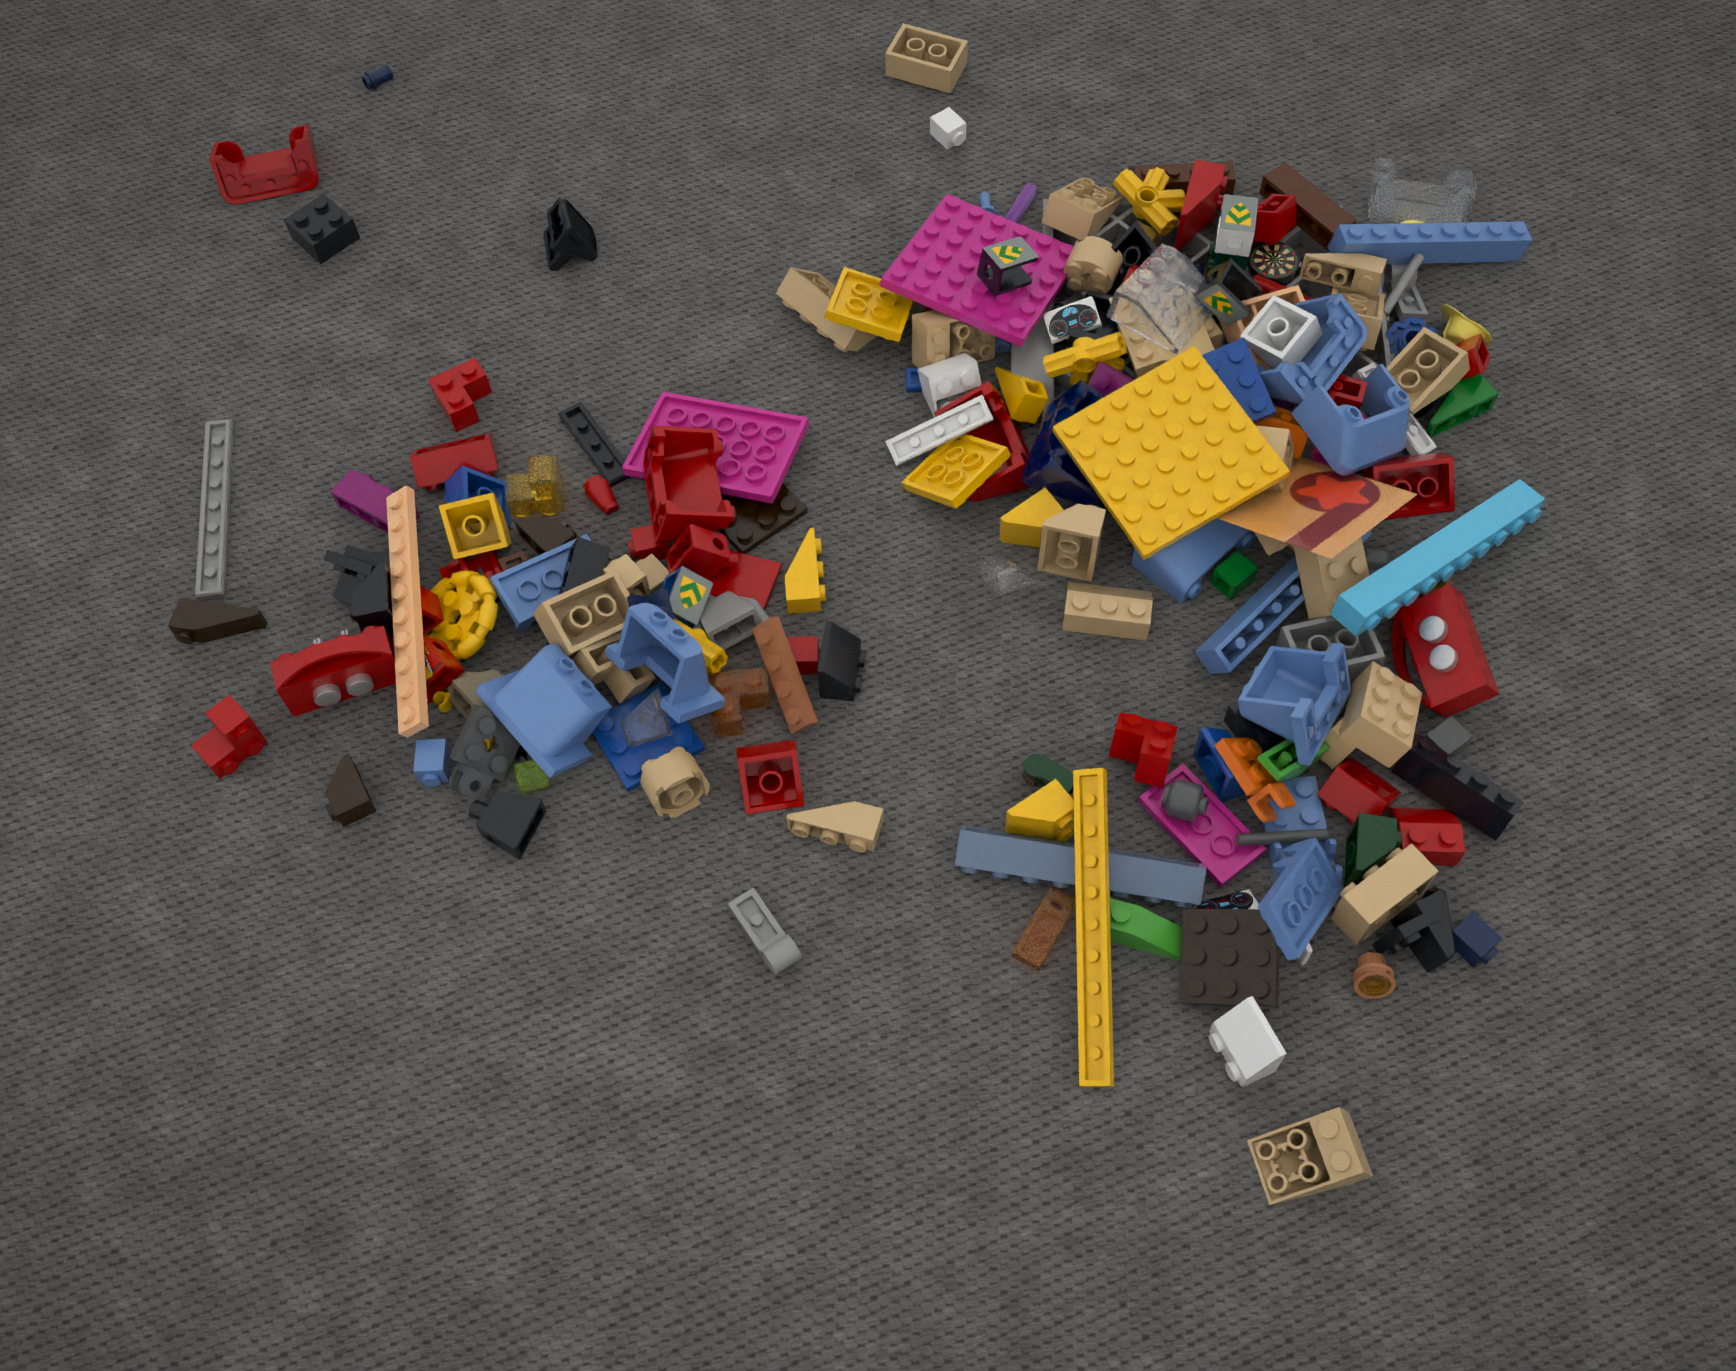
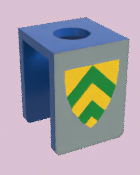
M683 566L668 574L662 588L667 589L674 617L685 625L687 622L693 626L697 625L713 583Z

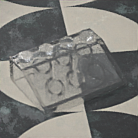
M1162 243L1115 291L1106 317L1177 355L1214 313L1195 297L1204 280L1202 274L1186 255L1177 251L1176 248Z

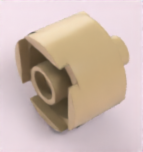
M1087 236L1084 237L1083 241L1078 239L1064 267V273L1067 274V286L1073 291L1086 290L1106 295L1111 290L1122 265L1123 257L1121 252L1118 250L1116 253L1111 248L1112 243L1099 237Z
M676 747L657 759H650L641 767L643 771L640 779L641 787L659 816L663 817V814H669L670 818L677 817L701 804L699 798L703 793L706 796L709 793L710 784L692 754L686 752L683 747Z

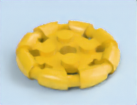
M465 570L453 573L450 579L447 577L443 578L430 590L438 595L444 621L432 629L433 633L424 635L443 641L459 662L461 659H469L486 642L484 639L489 630H493L498 613V604L495 603L497 594L489 579L478 572ZM461 615L459 621L455 624L457 617Z

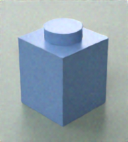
M446 739L416 740L413 772L419 783L434 787L440 785V782H449L451 765L449 756L452 750Z

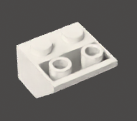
M967 353L917 369L923 395L934 418L935 411L982 385L977 361Z

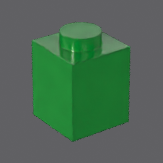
M1236 551L1214 569L1211 584L1229 600H1232L1254 582L1258 568L1250 558Z

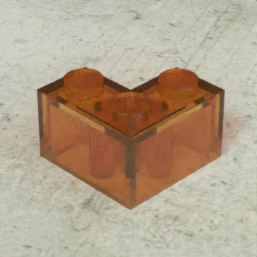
M767 667L719 671L718 673L709 672L710 685L725 698L723 708L711 712L715 738L744 735L742 710L771 707Z

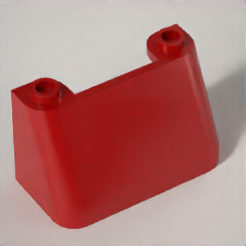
M310 125L297 126L290 131L289 143L291 148L244 157L241 147L236 142L221 141L214 143L209 161L223 199L230 204H242L315 188L319 181V174Z
M990 381L934 412L935 417L983 395L994 420L966 434L1006 446L1011 454L1002 466L993 472L985 480L984 484L978 487L966 499H971L973 502L1031 488L1042 482L1017 421L1011 418L1005 399Z
M653 425L644 451L643 472L655 542L677 540L689 524L715 531L728 528L730 522H734V506H731L729 500H722L716 462L718 457H721L723 454V442L719 440L717 429Z

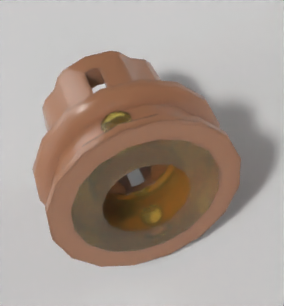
M1367 952L1358 957L1357 968L1352 974L1355 992L1368 999H1380L1390 995L1396 988V981L1394 979V971L1386 965L1384 956L1380 953Z

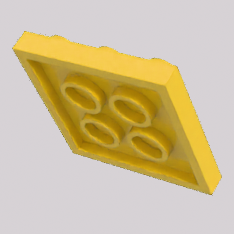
M844 267L827 307L824 319L858 329L861 332H868L887 340L900 342L914 301L880 287L881 278Z
M964 434L937 447L901 483L904 489L911 493L957 509L978 487L984 484L985 480L993 472L1002 466L1011 454L1006 446Z

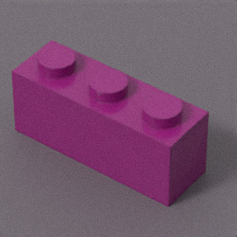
M351 469L330 491L337 506L388 533L386 497L395 491L386 484L380 485L376 483L368 474H360ZM416 509V521H417L420 516H419L418 511H417V509Z

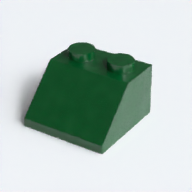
M1364 813L1358 814L1346 838L1344 888L1352 882L1358 885L1364 880L1362 876L1374 865H1377L1379 868L1387 863L1386 857L1394 849L1400 847L1401 831L1397 830V818Z

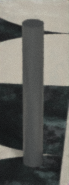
M1327 829L1243 833L1236 834L1235 841L1237 846L1265 845L1275 842L1280 844L1297 843L1316 838L1317 841H1326L1328 839Z

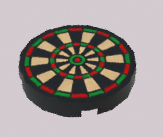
M1261 242L1250 251L1247 267L1253 277L1259 274L1279 284H1285L1296 276L1300 259L1298 253L1291 246L1283 242H1278L1274 245H1264Z

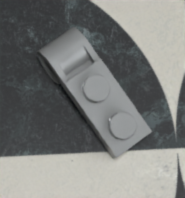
M1388 264L1386 266L1384 281L1388 294L1391 293L1408 264ZM1417 271L1394 306L1400 322H1405L1408 317L1422 318L1426 322L1428 312L1415 285Z
M754 887L728 903L730 911L774 975L802 959V955L795 942L782 930Z

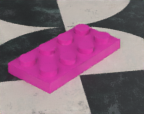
M1181 764L1166 776L1163 788L1153 786L1139 796L1138 803L1196 863H1203L1205 865L1206 874L1220 888L1265 854L1267 850L1264 845H1236V834L1251 832L1184 764ZM1181 779L1202 785L1204 797L1209 798L1205 815L1199 814L1198 818L1192 823L1169 817L1166 814L1165 808L1161 806L1167 784L1172 785L1174 781Z

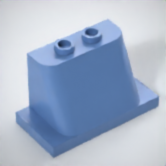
M640 603L628 607L620 641L607 645L605 656L621 671L646 665L671 688V693L662 697L660 707L678 724L723 708L725 698L709 684L701 645L658 606L650 603Z
M556 643L543 647L520 671L518 670L482 683L475 691L549 778L577 767L590 759L593 754L586 748L584 742L612 707L594 687V684L585 677L573 660Z
M1332 643L1328 652L1270 646L1259 666L1255 667L1248 684L1244 685L1242 693L1238 698L1242 717L1295 743L1298 764L1311 765L1351 693L1344 644Z

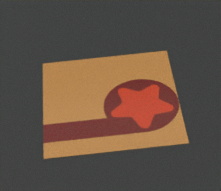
M1300 457V460L1293 458L1289 476L1284 479L1282 491L1264 490L1219 516L1217 519L1332 559L1418 494L1356 474L1342 476L1336 473L1331 466Z

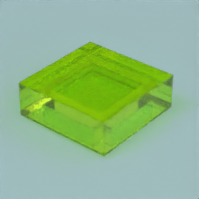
M534 760L514 764L520 793L550 787L548 776Z

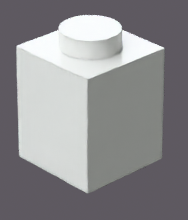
M950 107L930 117V134L947 150L953 146H960L966 140L967 123Z

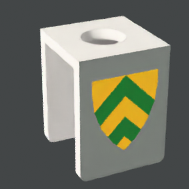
M1224 195L1222 213L1218 222L1215 253L1249 257L1255 233L1258 198Z

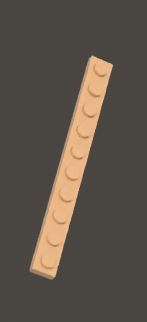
M406 485L386 497L398 733L408 738L429 727L415 493L414 489Z

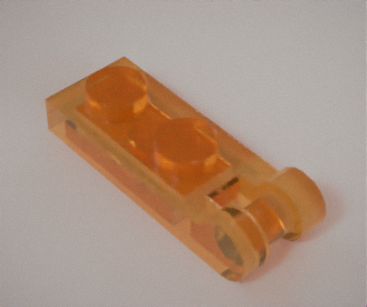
M1051 885L1014 948L1012 957L1040 971L1076 908V896L1072 894L1067 896L1060 892V888ZM1053 903H1056L1063 908L1059 911L1051 906Z

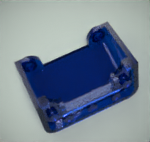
M1080 380L1052 400L1044 414L1021 476L1023 483L1037 490H1042L1046 487L1052 495L1078 504L1099 506L1103 503L1053 433V426L1105 396Z

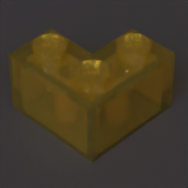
M556 455L529 457L528 473L507 475L506 503L510 515L527 517L530 514L543 513L550 516L557 512L565 511V483Z

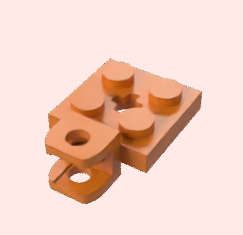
M1222 738L1214 745L1246 796L1253 795L1247 802L1263 823L1273 822L1277 819V815L1269 803L1272 799L1281 809H1291L1296 805L1284 783L1277 781L1257 760L1258 756L1263 752L1256 741L1251 738Z

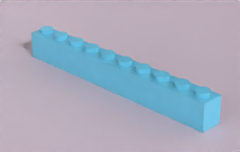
M1521 479L1517 480L1340 594L1330 615L1355 636H1358L1365 630L1372 631L1383 618L1390 619L1397 613L1400 607L1411 605L1418 595L1429 593L1439 581H1447L1457 569H1465L1475 557H1483L1493 545L1498 547L1505 541L1508 535H1516L1526 523H1534L1542 514L1540 508L1545 498Z

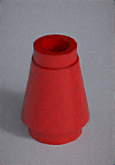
M596 475L585 482L583 486L584 494L606 516L619 509L607 479L602 478L601 475Z

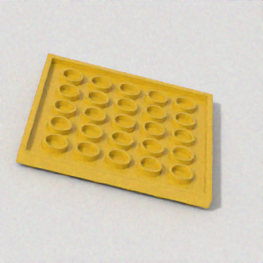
M1195 346L1053 426V433L1143 560L1287 478L1290 474L1288 467Z

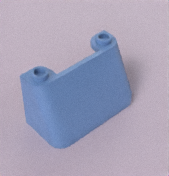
M1341 293L1298 302L1295 305L1317 317L1323 334L1301 362L1295 363L1293 366L1288 361L1282 362L1277 368L1272 367L1270 370H1266L1261 365H1256L1270 397L1300 404L1319 385H1322L1328 391L1367 338V328Z
M1216 518L1143 560L1134 547L1131 565L1183 604L1188 598L1193 600L1198 596L1203 588L1200 585L1203 576L1233 547L1237 550L1241 547L1248 548L1256 535H1254V531Z

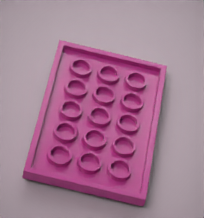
M662 391L624 462L622 471L626 476L645 479L643 456L653 425L717 429L719 440L723 442V454L721 457H718L716 462L721 494L773 504L810 425L809 419L803 416Z

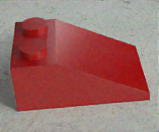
M1195 160L1180 215L1174 247L1175 251H1180L1213 221L1215 211L1221 210L1224 195H1221L1220 191L1225 192L1228 176H1224L1226 165Z

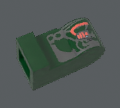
M1033 754L1025 760L1023 779L1028 785L1042 788L1054 779H1057L1069 795L1072 794L1074 791L1073 772L1040 754Z

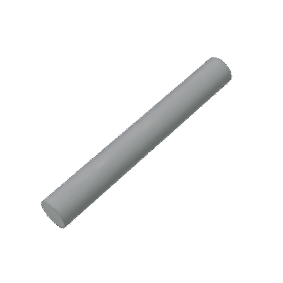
M1416 253L1384 302L1383 312H1385L1386 317H1388L1423 262L1424 256L1422 254Z

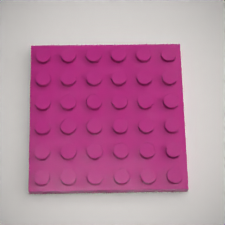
M946 194L882 276L880 287L1022 347L1066 282L1067 274L1064 273V267L1073 246ZM1020 236L1038 255L1037 261L1021 266L1032 278V284L994 296L977 276L982 248Z

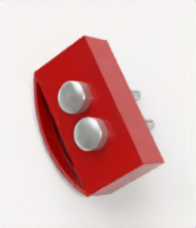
M1448 584L1416 599L1409 606L1403 605L1395 614L1392 628L1393 659L1399 677L1415 686L1409 674L1405 658V641L1408 640L1414 667L1426 694H1422V704L1447 718L1500 695L1463 594L1451 584Z
M369 626L363 630V633L353 636L350 630H345V632L343 630L336 639L325 642L321 638H317L306 649L296 654L283 653L277 660L270 662L276 691L293 717L396 684L394 645L384 626Z

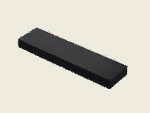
M582 402L558 413L559 418L603 478L608 480L610 487L631 477L623 474L622 466L625 460Z

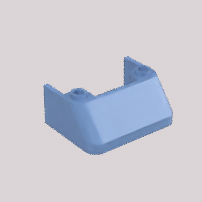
M1383 364L1378 365L1363 380L1368 383L1362 406L1371 417L1363 419L1361 412L1355 406L1346 404L1337 406L1322 385L1317 386L1291 412L1331 468L1342 476H1348L1393 458L1405 448L1410 409L1409 396L1400 388Z

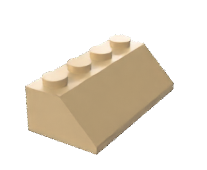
M790 267L776 294L783 299L782 303L786 307L797 310L800 313L799 317L803 321L814 324L817 327L816 331L820 335L831 338L835 342L834 346L843 352L848 350L857 352L877 337V335L861 332L858 329L824 319L836 286L817 272Z

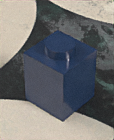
M1473 911L1452 930L1455 951L1473 967L1480 961L1487 964L1499 952L1495 946L1502 937Z

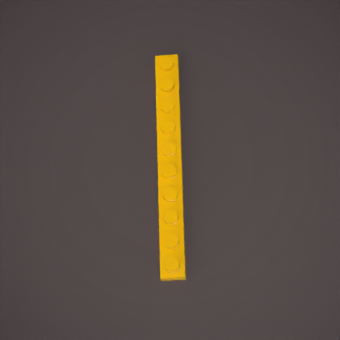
M1104 768L1073 770L1079 1086L1114 1087L1107 770Z

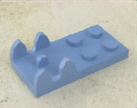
M587 534L580 537L591 541ZM576 539L490 577L489 582L513 619L515 628L519 633L525 632L532 622L536 620L533 612L542 602L559 595L570 547Z
M1316 776L1297 777L1295 779L1279 781L1284 783L1296 805L1291 809H1281L1272 799L1269 803L1274 809L1277 819L1273 822L1263 823L1264 832L1327 829L1321 799L1317 795L1319 789ZM1328 835L1326 841L1318 842L1341 883L1342 866L1334 863L1337 843L1334 838H1329ZM1275 842L1267 844L1274 883L1282 872H1276L1273 864L1281 859L1288 858L1284 855L1283 850L1295 843L1280 844Z
M1316 838L1297 842L1283 850L1284 855L1288 858L1281 859L1273 864L1275 871L1282 873L1258 905L1261 917L1269 926L1278 947L1281 948L1287 960L1300 957L1339 898L1340 892L1344 889Z

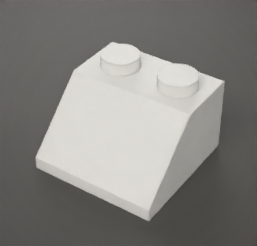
M1273 295L1243 331L1240 338H1245L1247 345L1268 365L1277 368L1282 362L1288 361L1291 366L1301 362L1323 333L1315 315Z
M1253 996L1246 998L1214 1021L1209 1030L1210 1035L1208 1038L1212 1048L1216 1053H1222L1227 1061L1225 1069L1228 1076L1233 1082L1238 1081L1241 1088L1276 1072L1287 1054Z

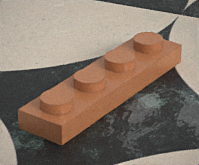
M779 616L770 617L754 627L752 631L791 734H797L818 723Z

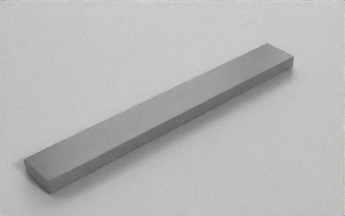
M232 419L205 422L195 586L196 600L225 597L234 429Z

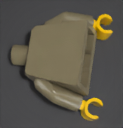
M494 669L484 672L466 671L457 679L452 680V684L447 687L448 691L446 693L443 691L436 692L433 696V701L436 705L439 704L438 709L440 712L450 711L454 704L467 719L474 704L490 710L475 691L480 684L502 675ZM493 737L483 741V744L487 746L485 751L493 747Z

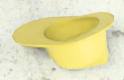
M1446 304L1441 306V313L1448 322L1443 332L1444 339L1455 345L1481 334L1485 344H1491L1492 337L1484 327L1468 319L1452 306Z

